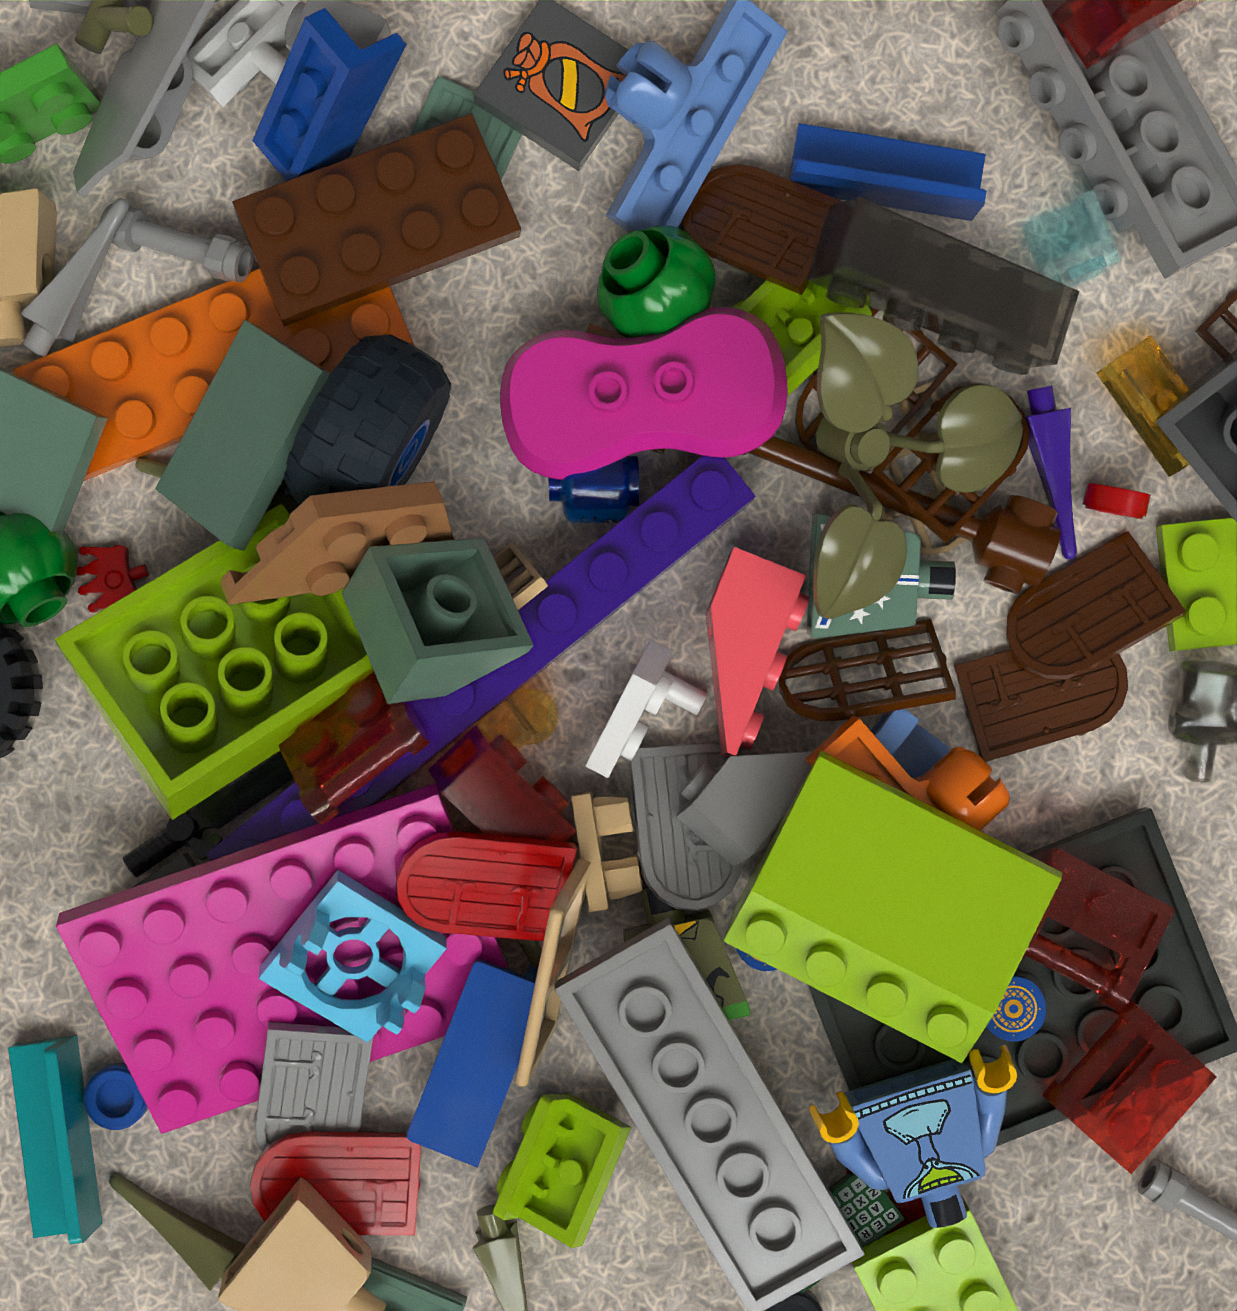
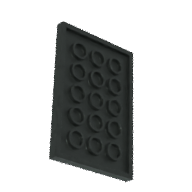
M1140 808L1026 853L1061 871L1062 879L1015 974L1022 975L1033 982L1044 996L1046 1016L1041 1028L1030 1038L1016 1042L1000 1039L985 1028L971 1049H979L983 1063H991L1001 1056L1002 1051L1000 1047L1006 1045L1017 1072L1016 1082L1007 1090L1006 1110L996 1147L1237 1052L1236 1020L1151 808ZM807 984L848 1091L952 1059ZM968 1054L963 1062L971 1070L974 1079L975 1074Z

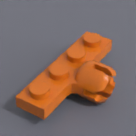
M852 716L805 758V761L812 767L821 750L979 831L1009 805L1010 794L1002 779L999 778L997 781H994L989 776L992 772L990 765L979 755L963 747L951 749L923 776L910 777L862 720L856 716Z

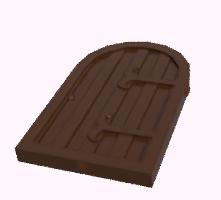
M735 164L719 167L707 174L682 219V225L685 231L706 250L710 257L802 295L855 214L853 205L766 170Z
M1127 531L1045 578L1037 587H1030L1019 596L1007 616L1006 640L1013 657L1027 671L1045 679H1069L1095 669L1101 663L1185 616L1186 610L1160 576L1159 571L1153 566L1132 535Z
M1010 649L954 665L966 707L965 714L970 720L980 757L985 762L1076 735H1085L1087 732L1093 731L1113 719L1123 707L1128 691L1127 668L1120 654L1101 663L1095 669L1069 679H1045L1027 671L1013 657Z

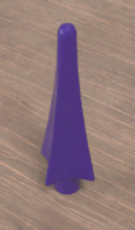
M1051 385L1027 390L1031 416L1025 417L1029 427L1028 445L1049 506L1058 512L1055 525L1061 529L1059 543L1062 555L1065 559L1072 560L1076 557L1077 547L1071 495V408L1057 410L1053 386Z

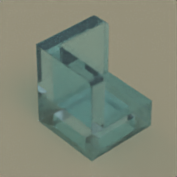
M1093 190L1080 194L1069 207L1028 222L1022 228V233L1048 296L1104 275L1122 260Z

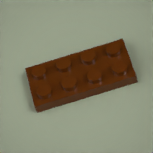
M472 113L232 201L234 211L283 327L519 238L522 230Z

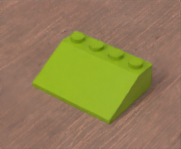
M282 503L264 514L245 551L227 546L219 540L55 638L57 646L119 743L172 820L380 686L343 598L342 592L345 588L325 596L308 593L228 605L220 584L222 577L229 570L242 573L249 572L260 561L255 546L271 531L278 529L289 519L290 514Z
M820 750L736 902L723 942L963 1063L995 1014L1062 879V872Z

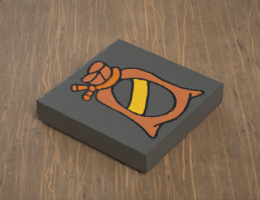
M539 0L475 91L474 103L577 171H580L618 116V113L607 104L605 89L611 75L620 82L626 77L616 65L628 49L555 1Z

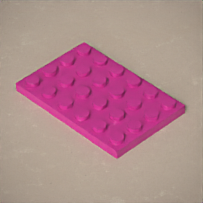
M437 783L59 913L56 928L161 1134L258 1101L268 1022L340 1027L258 979L259 967L337 870L403 910L396 894V873L403 856L417 842L436 833L456 832ZM344 917L330 922V927L336 931L348 927H361L368 918ZM388 929L378 941L379 957L401 969L403 964V948L398 936ZM441 933L446 936L447 949L425 974L426 989L420 1008L415 1014L404 1008L403 1027L397 1035L384 1027L377 1031L373 1036L370 1062L444 1037L475 960L483 959L511 970L498 937ZM347 940L336 947L334 956L342 965L357 967L365 964L373 952L370 946L363 941ZM323 949L318 955L309 950L307 953L305 971L309 980L315 983L329 966L327 963V952ZM366 976L360 979H347L334 995L340 999L361 1000L381 993L386 987Z

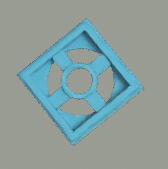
M337 870L260 965L258 979L368 1043L381 1027L397 1035L403 1027L404 1008L414 1014L418 1011L426 989L425 974L447 949L446 936L437 931L420 927L406 916L404 910ZM344 917L368 918L361 927H348L339 931L330 927V922ZM388 929L398 936L403 948V964L401 969L379 957L378 941ZM360 940L370 946L373 953L365 964L357 967H348L336 960L334 951L344 941ZM323 949L327 952V963L329 966L319 979L313 983L309 980L305 971L307 953L309 950L318 955ZM366 976L386 987L381 993L361 1000L340 999L334 995L347 979H360Z

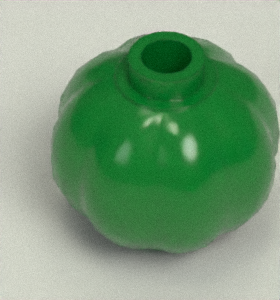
M659 225L645 230H635L618 238L609 248L602 263V272L597 283V301L603 316L620 335L626 338L658 335L677 327L686 319L710 307L711 295L715 287V267L706 250L699 243L695 242L687 232L679 228Z
M0 511V623L14 624L19 622L24 627L35 626L57 615L67 604L65 596L74 584L78 572L77 549L65 531H63L62 535L60 531L51 532L40 520L29 514L13 513L7 515Z

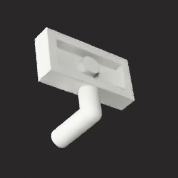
M239 0L187 52L192 65V80L222 107L239 91L244 89L259 71L269 77L276 86L287 60L279 53L286 46L287 42L285 38L286 24L293 8L300 0Z
M652 640L649 641L585 767L608 778L620 755L632 761L649 726L638 720L644 710L656 716L664 699L697 716L708 693L664 671L674 651Z

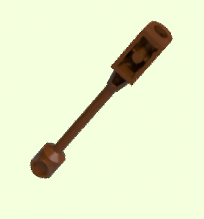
M592 323L589 324L586 331L587 333L605 337L626 338ZM774 435L760 447L747 452L860 497L850 481L839 475L838 471L842 463ZM653 449L650 451L664 454L666 449ZM862 470L859 471V474L883 507L920 521L869 477L870 473ZM910 489L906 492L924 509L934 500ZM1010 495L1006 506L998 505L983 517L972 515L955 535L971 541L975 564L987 568L983 580L985 583L1009 593L1020 594L1024 583L1037 587L1043 580L1055 556L1060 541L1061 529L1053 526L1058 515L1055 509L1030 498ZM944 503L933 517L950 531L966 512Z

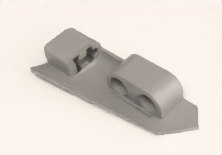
M151 0L148 10L153 19L152 29L145 36H137L133 48L124 52L117 61L74 168L73 174L78 194L86 197L103 176L123 162L152 158L163 152L170 140L192 82L193 71L187 52L213 4L221 0Z

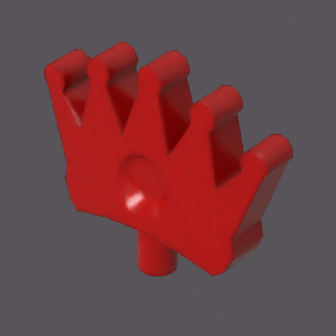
M82 546L79 549L81 555L88 556L90 554L97 557V559L84 567L79 566L77 575L91 574L97 575V577L85 586H80L78 593L84 596L89 593H103L95 603L88 605L89 612L96 613L98 610L105 609L137 590L135 580L149 576L145 564L130 569L129 549L125 546Z

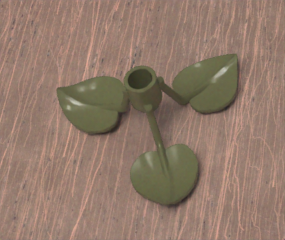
M842 312L827 313L820 316L821 352L817 372V396L824 418L818 426L816 441L823 455L842 463L838 471L839 475L850 481L865 502L867 511L856 505L848 504L842 506L830 517L819 538L814 562L813 595L818 615L826 619H833L851 613L882 599L897 584L905 566L907 550L904 532L897 523L880 519L883 511L882 504L859 474L860 470H868L881 464L886 459L890 446L926 453H939L936 466V476L939 483L956 492H976L994 483L1009 468L1019 449L1023 432L1022 415L1009 396L997 387L983 383L966 385L956 390L945 402L937 420V432L940 440L929 441L886 431L880 422L891 420L893 411L890 405L897 404L906 399L915 388L918 378L917 353L908 336L891 323L865 314Z

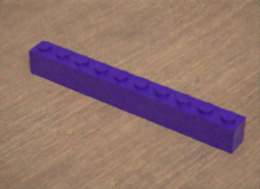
M700 457L546 581L549 586L518 610L533 642V647L528 653L447 696L392 704L205 855L211 861L379 803L749 506L756 497L725 457Z

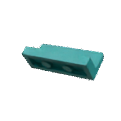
M73 1035L13 1044L8 1047L33 1238L67 1234L70 1245L84 1243L102 1224L89 1119L84 1106L85 1089L78 1036Z

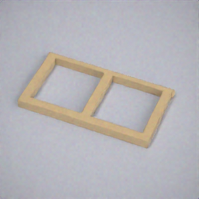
M578 859L550 908L515 1079L516 1085L520 1087L528 1085L558 1023L562 1001L554 989L557 980L568 975L591 866L589 861ZM563 920H564L563 928H562V933H561V937H560V942H559V945H558L559 936H560L561 927H562V922H563ZM546 1001H547L546 1010H545V1015H544V1019H543L545 1004H546Z

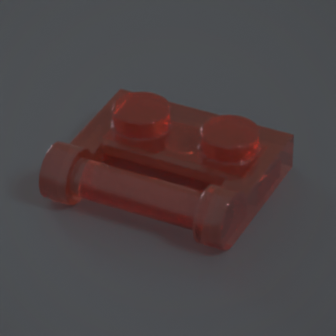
M373 672L361 682L353 685L343 696L312 720L301 725L278 747L299 787V798L302 804L318 823L325 825L340 813L338 805L407 752L416 755L428 746L431 741L408 702L387 704L375 672Z
M1053 847L1045 864L1061 871L1062 879L1022 959L1026 956L1098 993L1101 1003L1121 1011L1131 999L1176 909L1065 851ZM1047 916L1121 954L1122 956L1117 966L1110 971L1040 935L1039 932Z
M1126 997L1114 1011L1118 1018L1059 1084L1053 1080L1041 1095L1125 1170L1132 1174L1217 1076L1158 1025L1143 1009ZM1138 1035L1141 1036L1148 1044L1097 1102L1087 1110L1080 1101Z

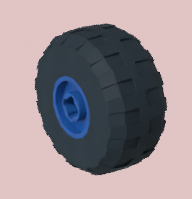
M391 334L365 336L355 346H352L340 363L333 369L321 391L314 399L289 452L284 480L292 497L295 499L294 502L300 505L311 495L407 484L431 443L450 398L451 382L443 370V365L417 347Z

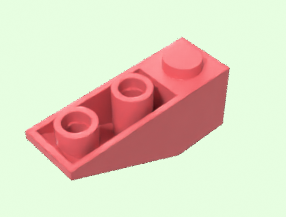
M733 547L727 558L705 614L721 756L726 758L736 756L740 747L751 750L764 714L754 711L763 687L774 690L787 655L777 651L786 628L797 631L810 596L800 592L806 575L736 547Z

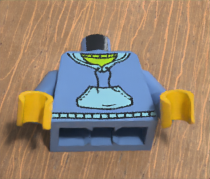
M1006 1045L1000 1047L1002 1051L1001 1056L991 1063H983L979 1049H973L969 1053V1059L975 1074L974 1079L971 1070L964 1062L960 1063L950 1059L851 1091H839L836 1095L840 1103L834 1111L821 1114L818 1112L815 1104L809 1107V1112L821 1137L829 1142L838 1161L871 1189H889L897 1203H904L921 1197L929 1225L934 1228L947 1227L957 1224L967 1217L958 1186L985 1176L984 1158L995 1151L1006 1110L1007 1090L1016 1082L1017 1072Z

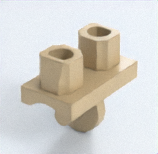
M594 790L574 793L575 795L571 796L578 838V844H575L577 851L574 861L581 859L591 862L586 885L589 912L607 910L611 905V900L624 898L640 892L644 888L638 856L632 855L605 860L601 836L634 831L629 796L612 795L595 797ZM568 821L549 824L551 841L571 843Z

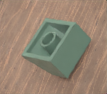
M485 538L369 547L342 592L387 704L447 696L521 657L533 647V642Z

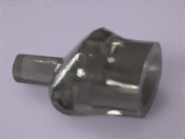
M1198 660L1181 662L1178 689L1172 702L1168 728L1170 734L1175 739L1190 743L1185 776L1191 781L1200 783L1210 782L1212 780L1217 745L1237 743V665Z

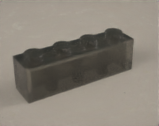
M859 196L829 207L807 277V281L828 289L826 297L837 304L851 308H863L864 305H868L884 312L882 320L891 323L897 328L919 331L922 327L939 334L937 342L948 349L964 353H974L976 349L993 356L991 364L994 367L1020 375L1028 374L1030 368L1057 365L1080 292Z

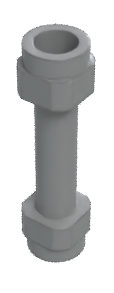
M112 204L108 205L105 208V210L102 213L100 221L105 216V214L112 206ZM129 206L112 241L118 248L131 252H137L141 246L203 264L212 277L228 282L232 280L236 282L245 281L251 271L254 259L250 246L239 242L236 238L219 233L212 240L166 227L150 222L141 209Z
M1157 1159L1150 1162L1138 1183V1192L1169 1212L1178 1208L1237 1243V1213L1189 1186V1178L1168 1164H1164Z

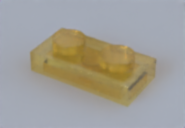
M1150 335L1096 374L1168 477L1190 464L1155 420L1188 390V387Z

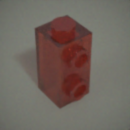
M475 725L428 769L441 793L484 834L568 842V839L576 832V829L563 813V810L570 802L544 775L535 783L521 770L528 762L527 759L502 733L492 741Z

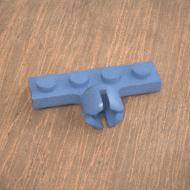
M727 0L695 58L689 65H685L655 41L636 43L616 65L626 77L620 82L612 75L610 76L605 89L607 104L639 128L645 139L642 152L605 215L627 232L640 229L645 230L659 225L674 226L676 228L679 226L788 31L750 0Z

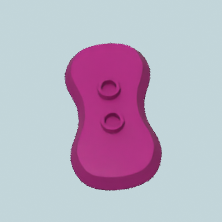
M729 307L707 308L701 313L686 319L677 327L658 335L611 338L577 330H555L528 340L513 353L506 363L500 388L502 424L510 448L520 463L534 473L560 480L582 478L594 474L630 454L653 449H675L708 457H735L760 447L774 435L781 425L786 411L788 396L786 368L781 348L769 326L756 315Z

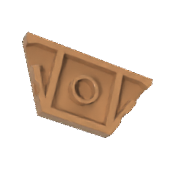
M435 481L311 495L289 515V519L284 525L271 531L255 546L260 561L249 572L242 573L229 570L222 577L220 584L227 603L232 605L313 593L317 596L333 594L347 586L369 547L454 540L444 501Z

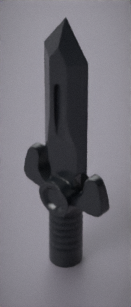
M309 745L286 746L198 803L196 808L189 814L184 812L173 820L170 818L164 830L123 856V861L129 871L138 878L183 846L191 847L196 857L201 860H207L208 857L205 854L223 841V837L218 833H212L210 836L202 838L203 831L208 828L220 829L296 777Z

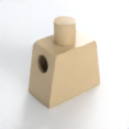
M38 188L0 193V347L22 344L26 337L24 318L20 313L55 277L56 204Z
M302 1177L295 1183L226 1269L218 1295L220 1302L237 1311H384L386 1307L385 1302L362 1286L371 1273L372 1251L368 1244L312 1185Z

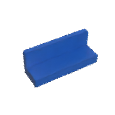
M326 8L304 18L252 140L285 181L343 161L351 155L407 45L398 33H394L360 50Z
M799 123L796 131L789 180L840 200L864 204L874 202L883 207L972 221L985 204L987 191L980 189L986 154Z
M483 959L475 960L407 1132V1139L409 1141L478 1168L519 1064L538 967L529 964L524 976Z

